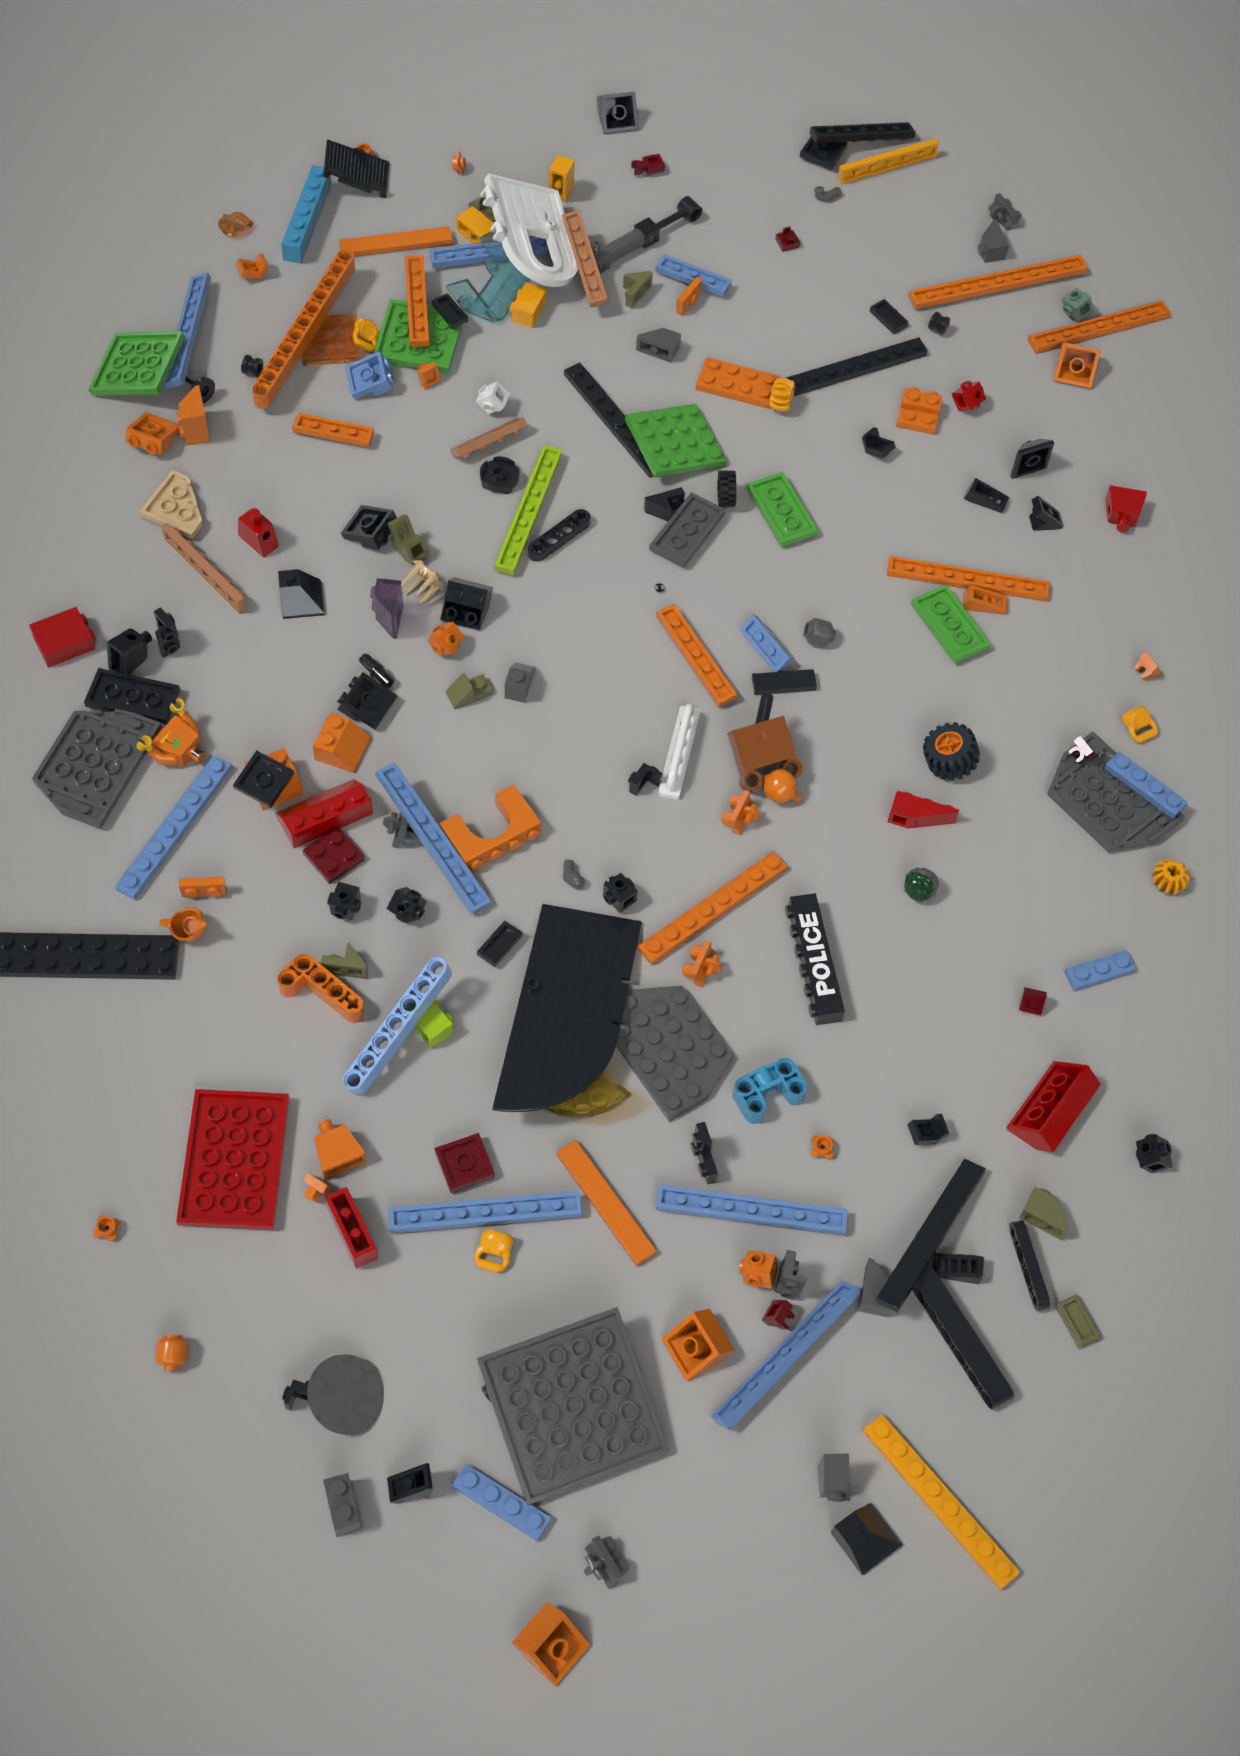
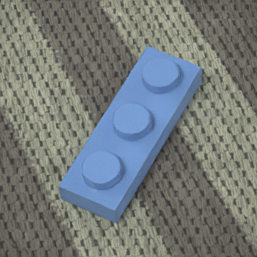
M753 615L740 629L774 672L783 671L793 660L758 616Z
M1127 950L1066 968L1064 973L1073 991H1077L1132 974L1136 968Z

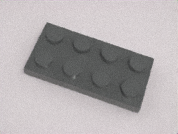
M691 492L650 544L649 550L684 568L724 517L726 509Z

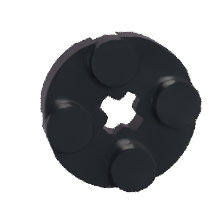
M503 456L493 457V460L489 462L486 460L480 467V480L484 489L508 494L512 492V489L519 482V468L515 466V462L510 458ZM499 472L503 473V476L500 477L496 475H498Z

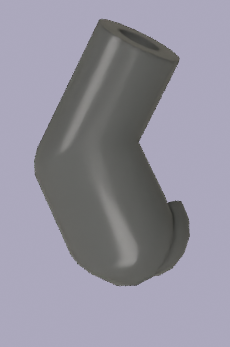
M821 186L814 189L815 197L819 200L831 201L842 194L839 187H835L830 191H824V187Z
M565 860L563 868L564 882L571 887L582 888L585 885V879L574 871L575 862L573 860Z

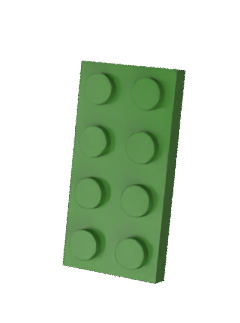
M783 472L747 484L748 492L781 547L818 534L817 527Z
M947 584L912 599L911 605L955 664L990 648L991 643Z

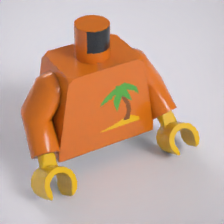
M178 698L176 702L180 705V709H177L171 703L170 710L178 713L179 716L175 715L153 740L149 736L143 735L141 740L146 745H143L141 742L137 743L138 750H147V754L160 765H178L183 767L191 759L198 763L202 762L206 755V752L200 749L202 746L200 740L201 733L197 724L188 711L183 710L185 706L184 701Z

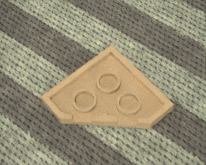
M174 470L170 471L139 511L140 517L161 526L169 523L173 528H178L183 536L193 539L203 526L190 478Z

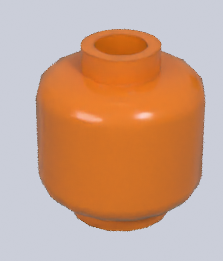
M163 1335V1339H159L156 1342L155 1362L158 1365H164L163 1370L178 1371L179 1366L185 1365L188 1361V1341L183 1339V1335Z

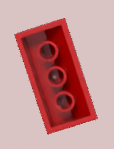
M353 779L278 811L275 815L293 848H296L326 835L336 827L342 828L372 815L373 808L372 800L363 784Z
M1053 1061L1006 1128L1033 1148L1054 1152L1101 1084L1089 1065Z

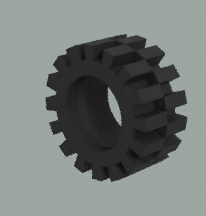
M735 470L718 471L717 497L718 506L735 507L737 479Z

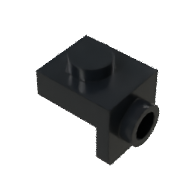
M873 427L862 436L867 454L884 458L896 448L894 441L880 437L876 427Z
M643 763L637 772L634 771L629 777V792L637 796L647 781L659 786L662 773L656 767Z
M941 1113L936 1114L931 1119L912 1120L907 1124L915 1145L937 1144L949 1134Z
M293 1379L291 1386H286L282 1400L287 1410L291 1411L296 1397L308 1401V1380L303 1383Z

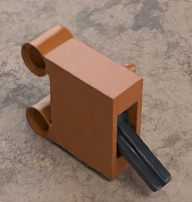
M768 693L761 694L755 724L727 733L740 775L739 785L742 790L750 792L759 789L763 784L762 775L754 769L782 762L779 769L787 771L788 764L792 765L795 778L799 777L803 771L801 762L797 760L784 715L769 720L774 696ZM748 776L753 777L755 780L753 787L747 783Z

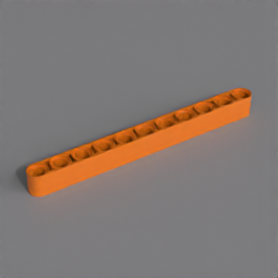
M342 249L337 253L253 385L254 404L257 408L266 409L272 404L355 272V258L352 250Z

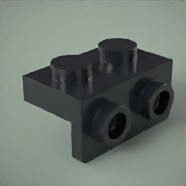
M160 607L154 611L158 627L155 634L160 654L165 658L169 654L175 653L181 647L173 616L169 612L166 613Z

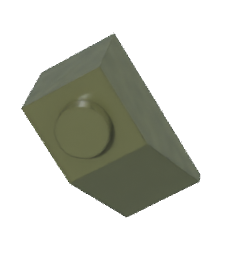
M1034 1187L1019 1219L1063 1240L1069 1227L1057 1198L1052 1196L1046 1189Z

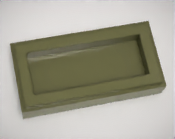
M1078 1295L1056 1303L1055 1308L1078 1349L1100 1340L1101 1335Z

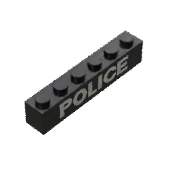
M816 893L791 896L788 905L785 906V913L787 919H791L790 934L796 940L794 950L796 958L800 957L799 972L801 978H805L804 993L805 997L810 999V1017H814L815 1025L842 1022L845 1010Z

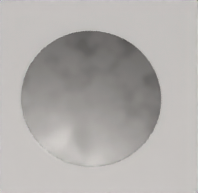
M335 1355L322 1361L311 1374L307 1388V1398L312 1414L323 1427L337 1434L351 1435L366 1430L376 1421L383 1406L384 1393L378 1374L370 1364L353 1355Z

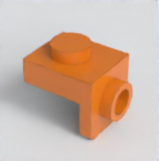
M259 253L256 261L238 259L236 267L241 278L262 280L268 270V263L264 255Z

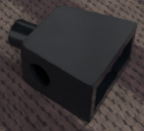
M129 628L107 642L108 669L129 675L136 670L147 658V644L153 640L150 633L143 631L140 634L134 629Z

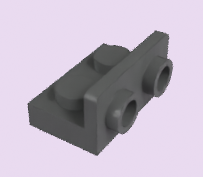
M791 1250L786 1251L780 1264L775 1293H779L787 1299L799 1298L807 1278L796 1276L799 1261L795 1260L797 1252Z

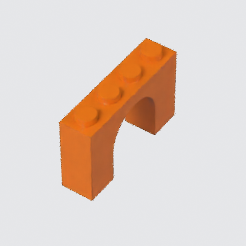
M514 784L495 794V805L509 824L507 830L500 836L485 839L474 835L458 814L439 823V827L470 871L478 870L483 864L490 860H497L505 852L515 850L522 843L528 840L532 841L541 834V821Z

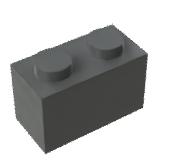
M345 1473L324 1479L323 1482L336 1537L362 1530L349 1474Z

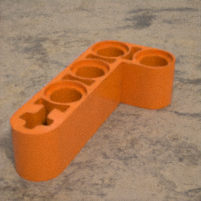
M308 954L296 956L277 976L279 991L285 997L295 996L306 986L347 1021L357 1023L364 1017L365 1012L362 998ZM303 966H308V967H309V968L306 969V970H301V969H300V968L303 967ZM318 980H325L323 983H316ZM287 981L293 982L290 985H284V983ZM335 993H341V994H342V995L339 996V997H333V995H334Z

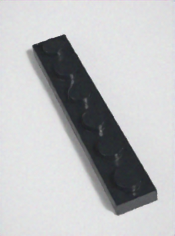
M909 122L811 126L809 133L815 143L823 144L825 142L913 139L916 132Z

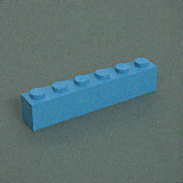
M313 165L311 167L281 243L283 261L302 264L332 186L331 175L329 179L323 176L324 167Z

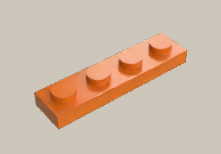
M303 413L297 414L292 427L293 433L368 448L374 436L373 427Z

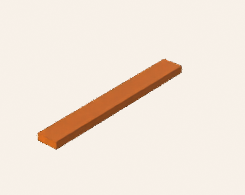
M1163 300L1030 335L1027 341L1035 354L1060 348L1062 342L1075 344L1170 318L1171 313Z
M889 557L887 576L939 585L947 584V586L964 589L972 585L1002 595L1047 602L1049 597V581L901 557Z

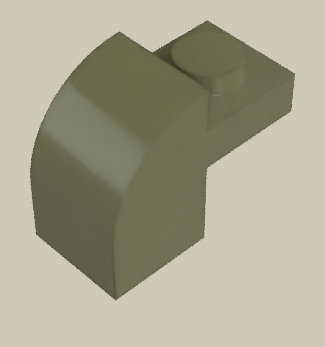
M404 514L387 523L393 536L391 541L405 561L414 564L412 561L421 560L429 555L423 537L415 534L407 515Z

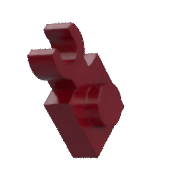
M660 153L642 157V161L633 160L631 162V168H634V175H641L645 171L647 175L665 172V164Z

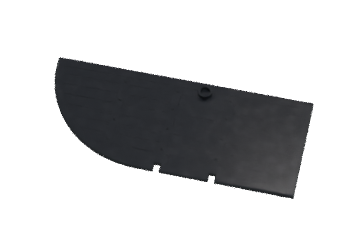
M542 904L492 1107L493 1111L530 1112L556 1106L586 1090L603 1073L616 1048L620 1026L612 1025V1023H621L629 984L621 983V981H630L642 925L641 921Z

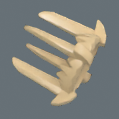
M414 560L412 563L415 566L404 578L402 587L418 574L419 576L405 594L407 595L424 580V584L414 595L416 597L428 586H432L418 602V604H423L438 589L441 593L443 592V582L438 578L439 574L427 568L423 561Z

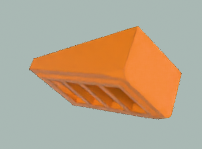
M969 585L963 594V607L966 610L1005 614L1007 612V596Z

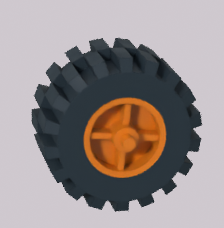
M948 722L944 726H936V730H931L929 732L930 736L925 737L923 752L929 770L933 772L934 776H940L942 780L949 778V781H954V778L962 779L963 775L966 774L968 776L971 774L970 770L976 769V763L980 761V751L975 735L970 728L967 729L966 725L961 724L959 726L957 722H953L950 725Z

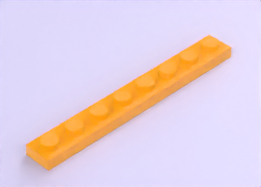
M882 1414L863 1429L864 1435L999 1590L1003 1589L1020 1573Z

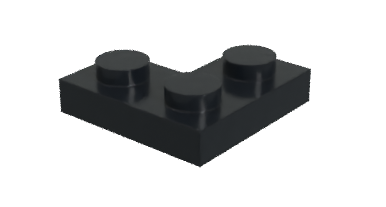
M701 1122L696 1124L695 1132L692 1133L693 1142H691V1150L694 1156H698L700 1176L705 1177L707 1184L717 1181L718 1172L711 1154L712 1140L706 1123Z

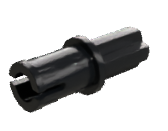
M364 653L359 658V662L370 672L371 678H375L387 689L394 684L395 679L383 669L384 666L382 664H378L369 654Z

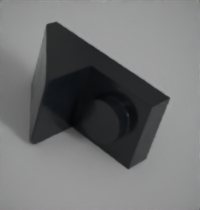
M680 487L645 497V513L668 522L672 517V509L679 508L684 502L685 492L683 488Z
M1039 496L1031 499L1034 508H1032L1033 513L1029 515L1034 531L1063 528L1061 516L1057 509Z
M429 1463L387 1477L390 1503L397 1504L414 1497L430 1498L433 1486Z

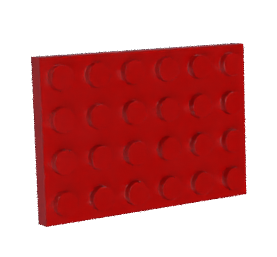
M195 1089L176 1219L177 1225L274 1230L290 1100L289 1094Z

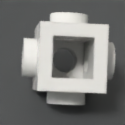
M496 381L480 388L476 403L489 415L496 411L499 412L505 407L510 393Z

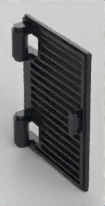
M327 139L323 176L328 179L330 175L336 176L339 183L368 193L375 190L380 192L379 197L386 198L389 161L365 153L364 150L351 148Z

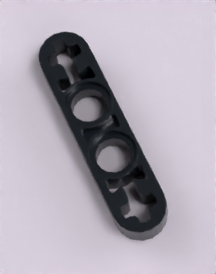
M578 509L531 542L528 546V557L530 560L535 562L544 560L588 528L590 525V513L587 510ZM564 527H569L572 529V531L569 533H565L561 529ZM549 538H555L557 542L551 544L548 543L546 540Z
M1023 1220L1010 1222V1235L1032 1304L1036 1311L1049 1309V1295L1026 1224Z

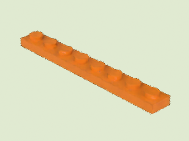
M774 851L642 942L638 945V951L653 965L787 870V865Z

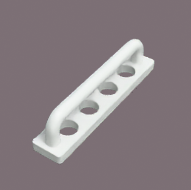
M691 703L679 708L658 795L661 797L679 800L700 716V710L695 709Z

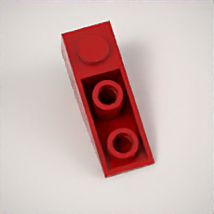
M897 790L888 823L907 829L953 824L956 822L959 809Z

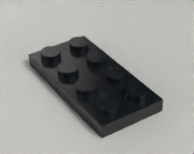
M98 668L84 704L85 707L108 712L115 711V709L128 711L167 724L172 713L170 704L173 703L175 705L180 693V686Z

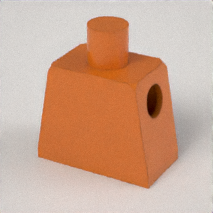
M326 1119L318 1124L321 1134L315 1136L314 1141L324 1180L366 1163L364 1150L346 1125L334 1128L330 1119Z

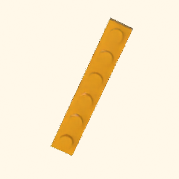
M935 138L840 165L837 180L840 184L937 157L939 142Z

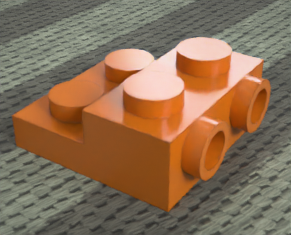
M916 387L905 388L896 427L934 435L943 396L939 395L936 391H929L927 393L920 391Z
M146 412L126 428L125 442L131 447L145 449L150 454L162 455L171 447V440L180 433L179 426L181 425Z

